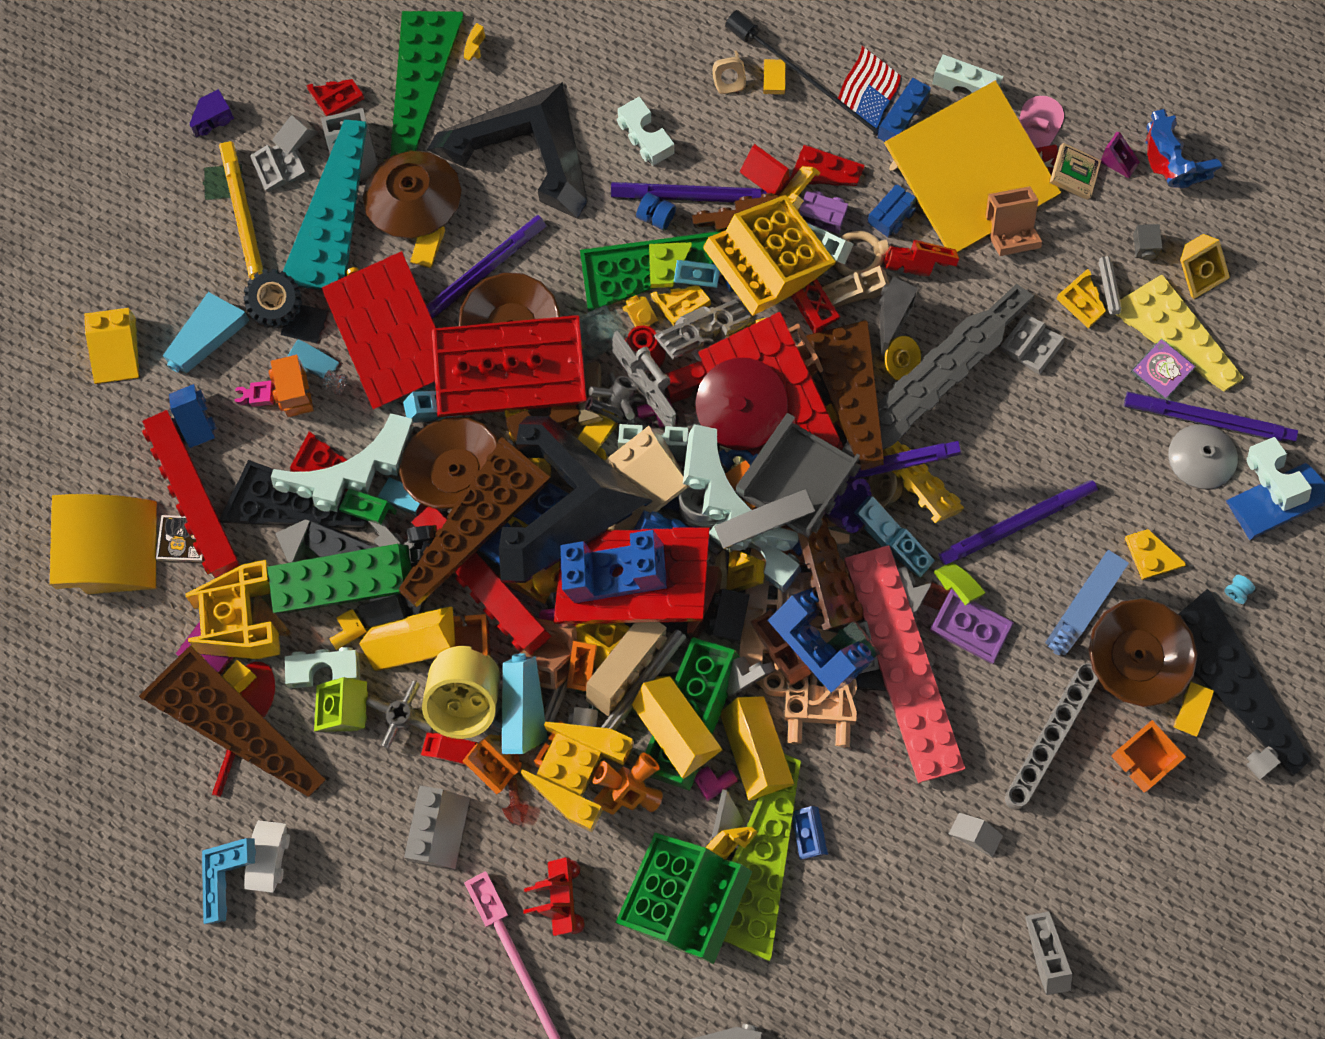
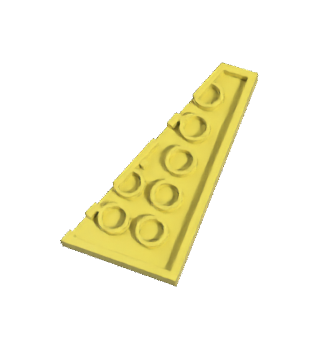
M1163 275L1158 276L1120 299L1121 313L1115 315L1124 320L1123 322L1140 331L1155 344L1162 339L1194 365L1193 369L1222 391L1225 392L1244 379Z

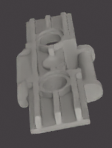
M734 299L716 308L703 306L680 316L675 326L655 334L654 337L672 359L690 352L698 361H701L698 352L713 345L710 344L702 348L704 343L703 337L708 335L711 340L717 339V342L730 337L729 334L751 325L755 320L739 301ZM717 318H723L727 321V323L722 324L717 320Z
M615 331L612 339L613 353L627 371L628 376L637 383L638 389L647 400L646 402L652 407L664 426L675 427L676 413L664 394L665 388L670 385V378L667 374H663L655 363L648 347H642L636 353L631 350L620 333ZM650 372L656 379L654 382L649 380L652 377Z

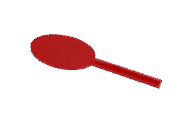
M252 662L245 667L256 678L240 694L265 717L273 703L276 688L275 677L267 664ZM230 750L226 751L212 795L217 797L222 795L235 757V753Z

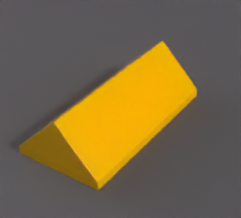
M453 607L441 608L372 626L359 644L374 671L437 658V655L442 651L455 647Z
M670 676L642 684L632 706L683 779L723 750Z
M737 697L722 710L720 716L748 800L751 801L795 785L765 697Z

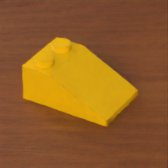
M129 308L85 313V335L94 384L139 378L136 317Z

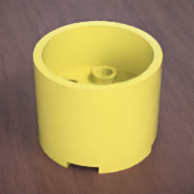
M469 646L448 648L437 655L429 669L422 702L424 718L431 728L444 736L456 739L475 737L489 728L495 717L500 684V671L492 657L471 650Z

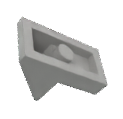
M905 566L899 568L898 572L913 616H915L931 583L913 588L915 586L913 574L908 573Z
M745 657L734 659L727 688L728 695L740 693L775 672L776 669L772 662L767 664L758 662L750 667Z

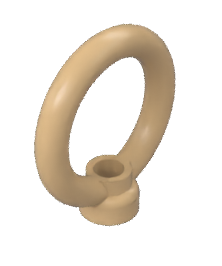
M865 231L848 232L840 238L846 241L864 240L869 242L873 246L875 259L869 267L862 270H852L835 261L834 267L842 275L849 276L855 272L862 274L881 266L889 249L887 240L879 241L873 234Z

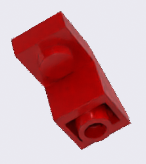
M427 732L421 756L466 765L463 760L477 742Z

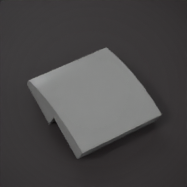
M266 145L250 155L263 187L267 192L309 175L298 149L288 155L277 145L272 148Z
M1025 314L1000 348L1040 375L1065 341L1063 336L1046 329L1043 322Z

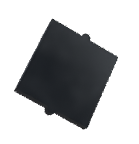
M302 305L300 306L299 314H296L295 319L289 321L288 325L283 326L280 335L317 344L322 330L325 329L324 323L328 311Z

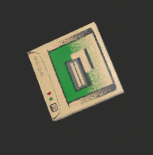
M1063 143L1059 148L1050 183L1088 200L1092 196L1101 160Z

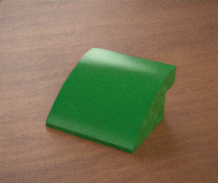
M655 832L615 923L678 951L714 964L753 871L742 864L723 859L705 847Z

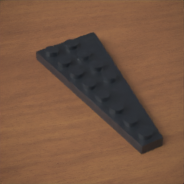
M1206 589L1178 614L1182 617L1194 637L1197 651L1194 674L1207 688L1214 691L1213 694L1265 748L1269 746L1277 753V759L1280 761V764L1291 776H1294L1311 761V758L1212 593Z

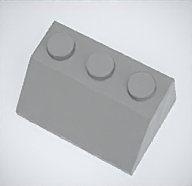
M419 786L404 858L409 862L455 870L470 798L443 789Z

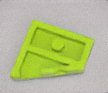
M691 242L649 244L651 288L674 286L677 260L685 261L688 253L692 250Z

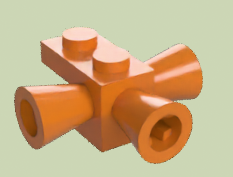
M644 752L639 755L632 770L623 766L617 772L607 762H600L593 770L592 782L605 787L593 799V802L612 815L622 805L633 811L640 804L647 811L654 812L662 802V791L646 787L643 781L660 769L658 763L653 757Z

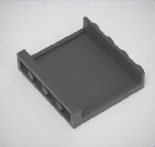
M787 413L737 484L736 494L759 508L806 489L815 512L786 525L809 538L812 532L817 533L823 524L821 519L825 513L829 515L836 504L834 500L837 495L842 496L848 487L846 482L850 476L854 478L861 467L858 464L860 455L856 454L853 458L796 425L795 417Z

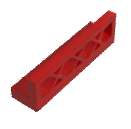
M817 278L812 281L814 286L809 283L804 287L806 289L805 292L801 289L791 295L813 334L822 332L825 326L840 319L839 314ZM808 290L819 293L820 298L818 302L808 299ZM819 308L829 310L832 316L822 321L818 315Z

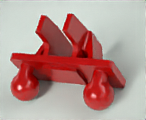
M569 857L549 861V877L536 882L534 886L524 888V892L550 890V904L523 910V914L539 913L551 918L554 936L568 933L578 934L584 929V919L582 916L575 914L572 886V879L577 878L580 874L579 864L574 860H570Z

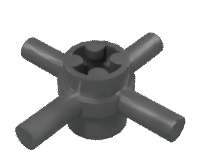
M616 372L609 374L612 384L610 389L589 388L590 396L608 398V405L624 411L628 420L635 417L631 407L633 402L648 404L643 394L635 393L638 387L637 383L629 377H618Z
M412 681L403 700L394 701L390 705L371 696L369 697L366 705L386 713V719L390 724L381 743L382 747L389 749L398 730L407 729L411 725L432 733L433 728H431L426 720L415 716V710L411 705L420 687L419 683ZM399 709L408 713L405 718L401 716L398 720L394 719Z

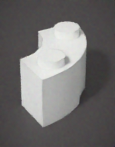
M258 820L252 834V838H255V863L246 866L244 885L245 889L273 893L277 884L281 883L284 871L281 868L284 850L288 848L290 843V834H287L286 824Z

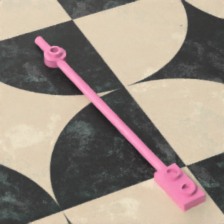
M485 871L464 882L485 926L494 925L549 1039H561L502 921L508 914L488 873Z

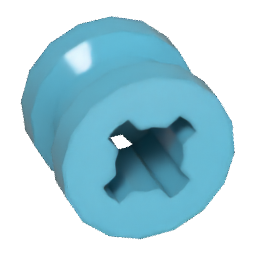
M1236 575L1232 579V585H1228L1224 591L1235 602L1244 604L1247 600V595L1253 593L1255 586L1246 577Z

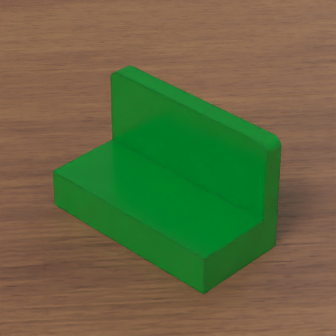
M348 489L339 508L343 513L380 525L387 513L395 515L397 512L388 501L352 489Z

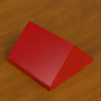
M754 144L740 173L767 193H773L775 196L781 193L790 182L789 168Z

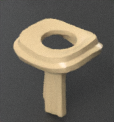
M737 50L734 51L735 57L717 60L713 65V79L716 89L720 94L738 92L746 87L744 63L740 59ZM726 69H733L737 72L738 76L734 83L726 84L722 81L721 75Z

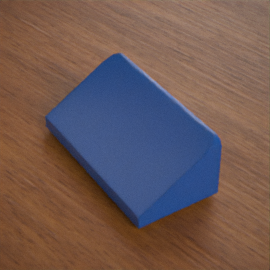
M810 806L793 811L792 823L800 860L828 855L819 808Z

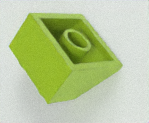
M342 677L316 685L314 732L356 731L364 729L367 720V681Z

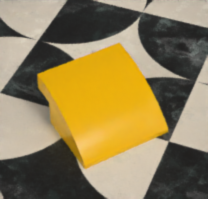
M786 195L734 214L726 231L708 237L703 247L752 316L790 297L835 264V260Z
M104 494L52 495L49 584L55 589L79 587L86 594L156 589L157 502L136 497Z

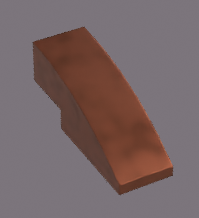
M707 566L703 620L688 622L687 634L690 639L700 636L714 612L712 603L715 593H719L722 580V572L719 566Z
M770 610L750 622L767 652L791 686L810 675L811 672L809 667L768 622L773 615V612Z

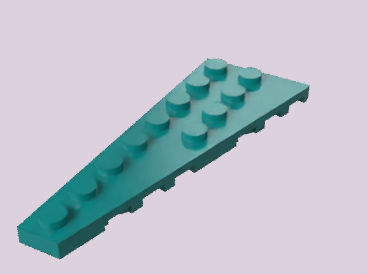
M346 119L343 121L283 269L287 276H291L298 287L322 289V287L346 277L367 131L366 121Z

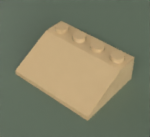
M650 426L646 427L604 461L651 498L653 502L647 506H641L632 512L633 515L608 529L634 530L643 510L657 512L689 487V485L683 484L684 473L664 438Z

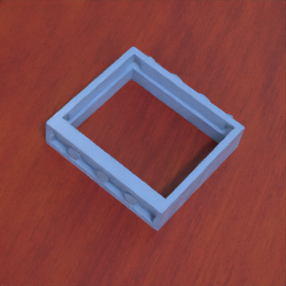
M1107 550L1045 643L1054 650L1053 653L1057 655L1063 654L1064 656L1068 653L1129 564L1127 561Z

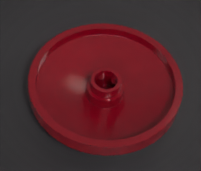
M733 358L716 365L703 378L696 396V413L701 426L717 429V442L721 446L733 450H752L767 443L788 413V395L783 381L768 365L751 358Z

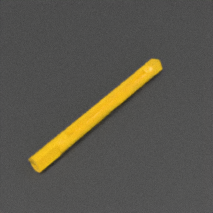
M229 141L220 143L219 148L248 275L253 280L255 278L254 274L257 272L259 275L263 273V267L234 142Z

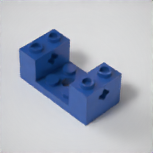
M654 530L630 533V546L592 552L584 541L560 545L562 590L574 603L667 588L664 544ZM623 567V572L620 576H612L615 568Z
M810 588L792 595L770 617L768 622L832 693L851 683L875 658L871 655L870 649L860 641L836 653V650L821 638L820 632L809 624L822 611L817 610L816 603L819 602L817 591Z

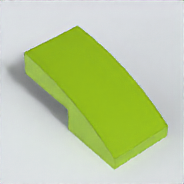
M953 562L934 571V574L947 591L953 588L965 606L985 594L981 586L965 570Z

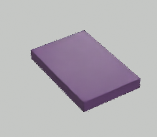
M951 589L929 631L993 664L1014 622L975 601L965 606L956 592Z

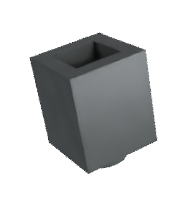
M1160 224L1137 225L1133 233L1135 258L1153 260L1158 257L1162 250Z

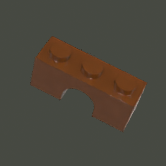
M575 405L547 407L550 417L564 429L571 430L577 426L580 413ZM527 409L506 418L507 429L515 444L519 424L527 416H530Z

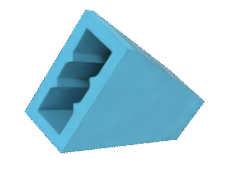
M208 292L163 354V357L168 362L167 366L177 373L181 370L187 374L248 323L249 318L246 313Z
M525 653L514 654L512 659L503 663L502 754H524L548 740L547 730L544 726L545 716L536 656L526 657Z

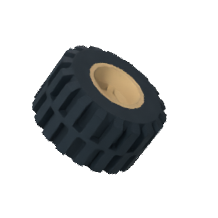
M267 269L262 270L263 273L260 275L257 272L254 274L255 278L253 280L249 279L247 282L248 287L244 289L245 296L243 298L247 311L252 319L259 325L263 324L266 328L270 326L279 328L280 325H288L287 323L293 321L296 314H299L300 306H302V296L297 283H295L291 276H287L286 272L281 271L280 273L277 269H272L271 272H268Z

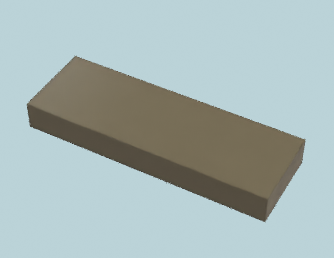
M598 361L585 364L583 367L586 401L589 397L602 401V397L589 395L590 387L602 388L601 365ZM586 402L578 404L580 413L579 423L582 426L603 421L602 416L585 410Z

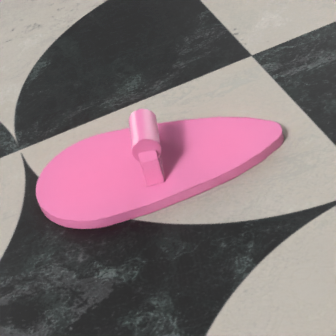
M1036 96L1025 102L1019 121L1035 148L1049 146L1063 123L1064 111L1055 99L1048 96Z

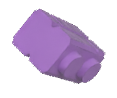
M806 191L803 199L804 202L799 209V214L805 222L839 234L847 214L848 203H845L843 199L838 197L833 199L825 197L819 191Z

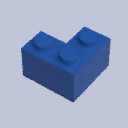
M192 384L169 394L170 410L189 448L215 438L214 430L217 427L212 416L207 417L205 410H207L206 399L201 389L197 391L195 385Z

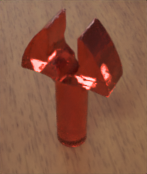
M511 778L508 782L510 804L507 808H502V811L509 822L513 824L512 813L516 807L521 813L520 818L523 823L527 816L529 805H522L520 803L517 779Z

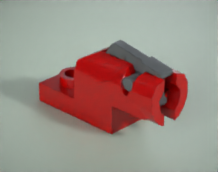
M914 240L911 249L890 246L885 256L884 265L891 272L913 279L917 275L930 276L935 262L946 267L949 265L957 266L959 256L956 249Z

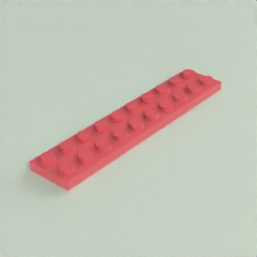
M884 546L844 558L850 580L854 585L855 595L863 607L864 620L868 623L879 668L918 784L965 770L890 546Z

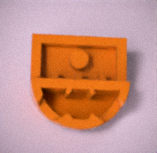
M502 734L488 735L479 741L463 760L495 794L500 793L513 775L520 771L522 762H519L518 754H502Z

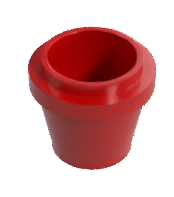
M645 325L634 327L625 339L626 343L636 353L642 347H648L651 357L660 368L664 363L666 351L654 337L656 332L651 327ZM646 341L647 344L641 346L639 345V342Z

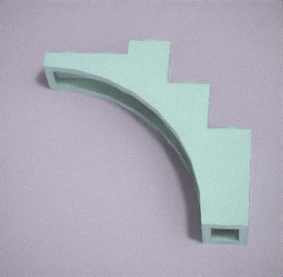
M390 414L384 428L371 444L359 454L335 466L309 472H290L273 469L271 475L273 488L284 493L288 491L297 493L304 498L313 497L314 506L326 512L330 510L337 512L345 488L367 494L375 471H379L384 475L392 474L398 476L402 453L410 442L414 429L413 419Z
M694 424L688 436L683 484L689 485L693 489H705L702 515H707L715 520L725 519V521H728L751 511L736 494L723 471L717 449V429ZM779 527L749 540L746 539L729 548L732 550H745L750 542H753L756 546L769 545L776 547L778 550L787 551L791 550L798 542V533Z

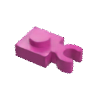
M271 381L250 383V389L242 386L237 387L235 391L238 394L243 393V396L236 398L235 402L238 405L249 403L252 407L273 405L275 385Z

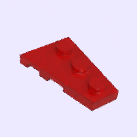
M803 145L790 176V181L801 167L805 166L814 167L820 172L819 176H814L808 184L857 186L865 165Z
M309 431L290 466V471L309 472L325 469L343 463L347 459L331 450L330 446L319 441Z

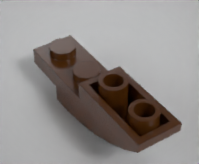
M773 193L762 194L760 198L752 199V196L740 197L738 201H735L736 210L727 207L710 213L708 210L699 211L697 215H692L694 228L715 226L716 232L724 231L729 226L734 214L776 199L779 195L774 196Z

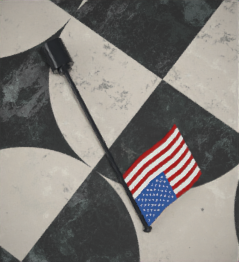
M735 10L729 16L725 27L744 42L748 40L753 41L754 39L872 130L873 135H878V125L882 114L894 96L900 82L901 75L862 46L858 60L845 78L839 96L836 98L758 37V25L742 12Z

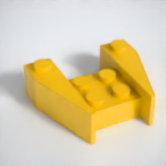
M266 560L243 564L186 593V598L193 608H199L201 636L188 638V642L200 654L250 659L280 655L279 633L272 622L252 625L250 598L271 594L267 568L269 564Z
M545 722L546 730L555 734V737L537 774H531L523 769L521 774L569 822L593 832L603 811L600 805L583 798V794L592 778L593 770L602 756L624 766L634 746V741L632 738L609 728Z

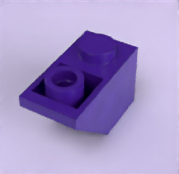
M219 89L199 98L189 124L196 137L200 135L205 136L212 129L218 126H225L230 120L234 119Z

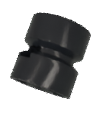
M437 525L407 529L408 542L412 544V547L409 549L411 562L420 561L424 555V550L430 546L436 537Z

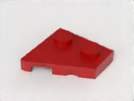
M353 79L342 80L341 82H326V85L322 86L306 85L309 93L326 117L339 114L364 100L362 92Z

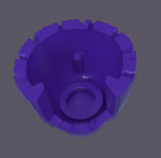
M849 478L846 482L848 487L842 496L837 495L834 502L836 504L829 515L825 513V517L830 522L846 532L855 533L859 531L858 528L861 529L864 525L854 514L868 496H871L870 486L862 478Z

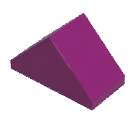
M1120 132L1115 133L1101 158L1102 164L1127 178L1131 177L1140 163Z

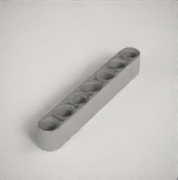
M1085 663L1074 673L1006 792L1005 802L1009 808L1019 810L1030 800L1098 680L1093 672L1092 664ZM1081 672H1087L1091 676V681L1083 680ZM1069 692H1076L1080 696V701L1072 700ZM1058 712H1065L1069 720L1062 721L1058 717ZM1048 731L1054 732L1057 736V741H1050L1046 733ZM1035 752H1042L1046 756V761H1038L1035 757ZM1031 772L1034 776V782H1027L1023 777V773ZM1012 792L1020 793L1023 801L1021 803L1015 802L1011 796Z

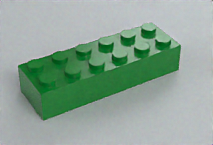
M392 544L269 566L267 568L273 613H293L401 594L399 587L412 570L409 545Z
M692 637L674 682L705 726L713 734L728 697L727 688L733 660L741 657L733 649ZM652 735L645 753L656 760L660 769L652 774L650 778L690 791L698 769L683 779Z

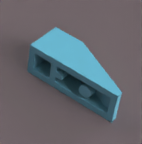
M436 391L412 392L403 402L406 417L413 419V423L453 417L437 416Z

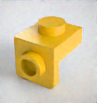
M635 295L626 300L627 305L622 307L628 313L635 327L640 325L650 326L658 321L646 297Z

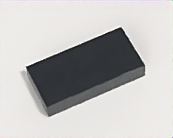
M400 594L357 606L364 628L407 617Z

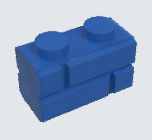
M898 184L895 185L869 214L867 223L886 237H889L892 233L897 234L903 226L902 221L906 217L910 219L917 209L915 207L916 197L906 192Z

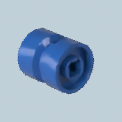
M648 192L638 206L636 218L646 223L652 221L653 226L665 231L674 218L676 205L666 200L660 202L659 197Z

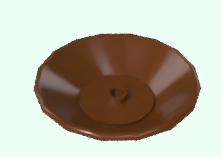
M408 151L392 155L376 166L366 180L362 198L366 215L378 229L393 237L413 239L432 234L447 224L458 209L462 190L458 174L446 160L430 152Z
M501 273L485 278L469 291L460 308L459 326L560 317V310L555 296L541 281L523 273Z
M467 417L445 418L428 424L412 437L402 453L399 473L403 488L418 503L431 508H453L463 492L469 488L475 479L474 476L477 471H480L487 461L486 458L489 453H492L498 445L497 437L483 423Z
M1146 599L1122 601L1105 611L1092 629L1088 650L1093 672L1104 689L1122 702L1141 707L1166 704L1182 694L1194 676L1197 651L1193 634L1182 617L1162 603ZM1136 651L1141 654V659L1135 657Z

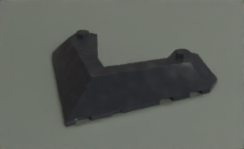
M563 82L439 131L427 148V151L465 167L474 150L481 149L490 144L505 142L521 135L533 134L547 174L538 189L539 201L576 219L579 218L588 202Z
M527 416L519 424L516 446L527 458H544L575 490L526 528L502 527L499 545L501 582H528L537 572L542 569L546 570L561 561L560 545L582 541L587 544L605 533L609 527L614 524L616 526L633 515L632 512L653 502L651 498L550 416Z

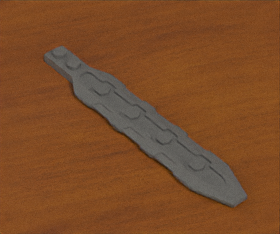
M1018 284L1014 285L989 310L964 319L945 341L937 348H933L924 356V360L894 384V388L877 402L883 450L893 446L909 431V427L926 411H930L956 383H960L984 356H988L1002 343L1005 327L1033 301V294ZM847 440L842 452L854 458L855 456Z

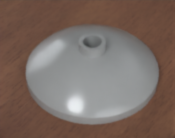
M1205 424L1188 426L1175 435L1169 446L1168 459L1173 472L1181 481L1194 488H1217L1225 484L1233 476L1237 468L1238 454L1233 441L1226 433L1213 426ZM1203 449H1208L1210 454H1206Z

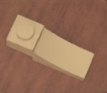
M878 266L862 274L855 272L822 288L834 308L854 301L876 298L881 295L884 285L890 283L886 271L881 266Z

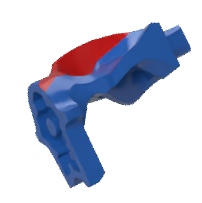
M1165 109L1152 112L1151 118L1153 121L1147 124L1148 135L1145 142L1147 144L1148 160L1153 172L1163 175L1168 186L1172 188H1187L1194 183L1212 179L1214 172L1222 167L1221 162L1218 159L1195 163L1194 161L1184 159L1181 155L1184 144L1172 133L1177 125L1176 116L1168 117Z

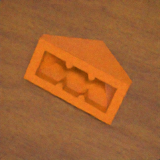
M573 641L567 688L586 691L587 682L592 677L594 671L597 644Z

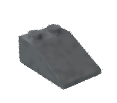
M893 277L890 284L886 283L881 292L882 297L879 301V305H881L880 359L885 360V353L890 342L898 336L909 316L918 290L917 287Z

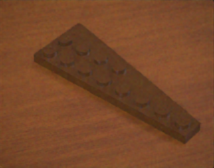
M867 320L806 335L822 365L823 371L821 374L817 371L853 454L854 456L856 454L860 455L858 464L861 465V471L884 465Z
M503 437L498 440V445L492 453H489L486 458L487 461L481 470L477 471L474 476L475 479L469 488L463 492L448 514L447 521L441 529H438L436 537L430 546L426 547L423 552L424 555L416 567L412 568L399 587L400 593L414 606L418 607L551 482L549 475Z
M823 516L821 519L823 524L817 533L812 532L809 538L798 533L805 564L812 571L811 587L817 591L819 602L816 603L817 610H822L825 620L822 628L823 630H828L864 620L863 607L854 592V585L845 570V563L840 558L836 548V541L829 531L828 521Z
M191 645L139 695L142 700L196 730L225 749L237 754L242 759L254 764L266 773L278 778L307 797H310L327 780Z

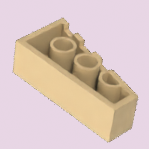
M659 622L634 623L587 682L586 701L609 717L631 685L637 680L643 668L649 665L657 649L660 650L667 641V627Z

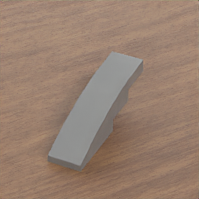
M805 489L714 526L723 549H726L746 539L749 540L815 512V509Z

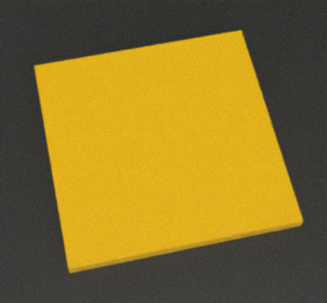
M996 80L888 139L884 143L944 247L956 249L957 252L991 233L992 221L986 218L989 194L1030 186L1038 198V206L1061 193L1058 186L1050 183L1051 174Z

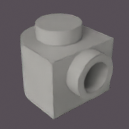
M575 707L574 713H569L568 724L596 727L598 711Z
M1268 746L1262 752L1256 749L1247 757L1249 763L1246 766L1260 780L1276 767L1280 761L1277 759V753Z

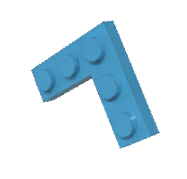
M245 838L202 850L203 924H215L226 921L227 883L225 871L255 863V838Z

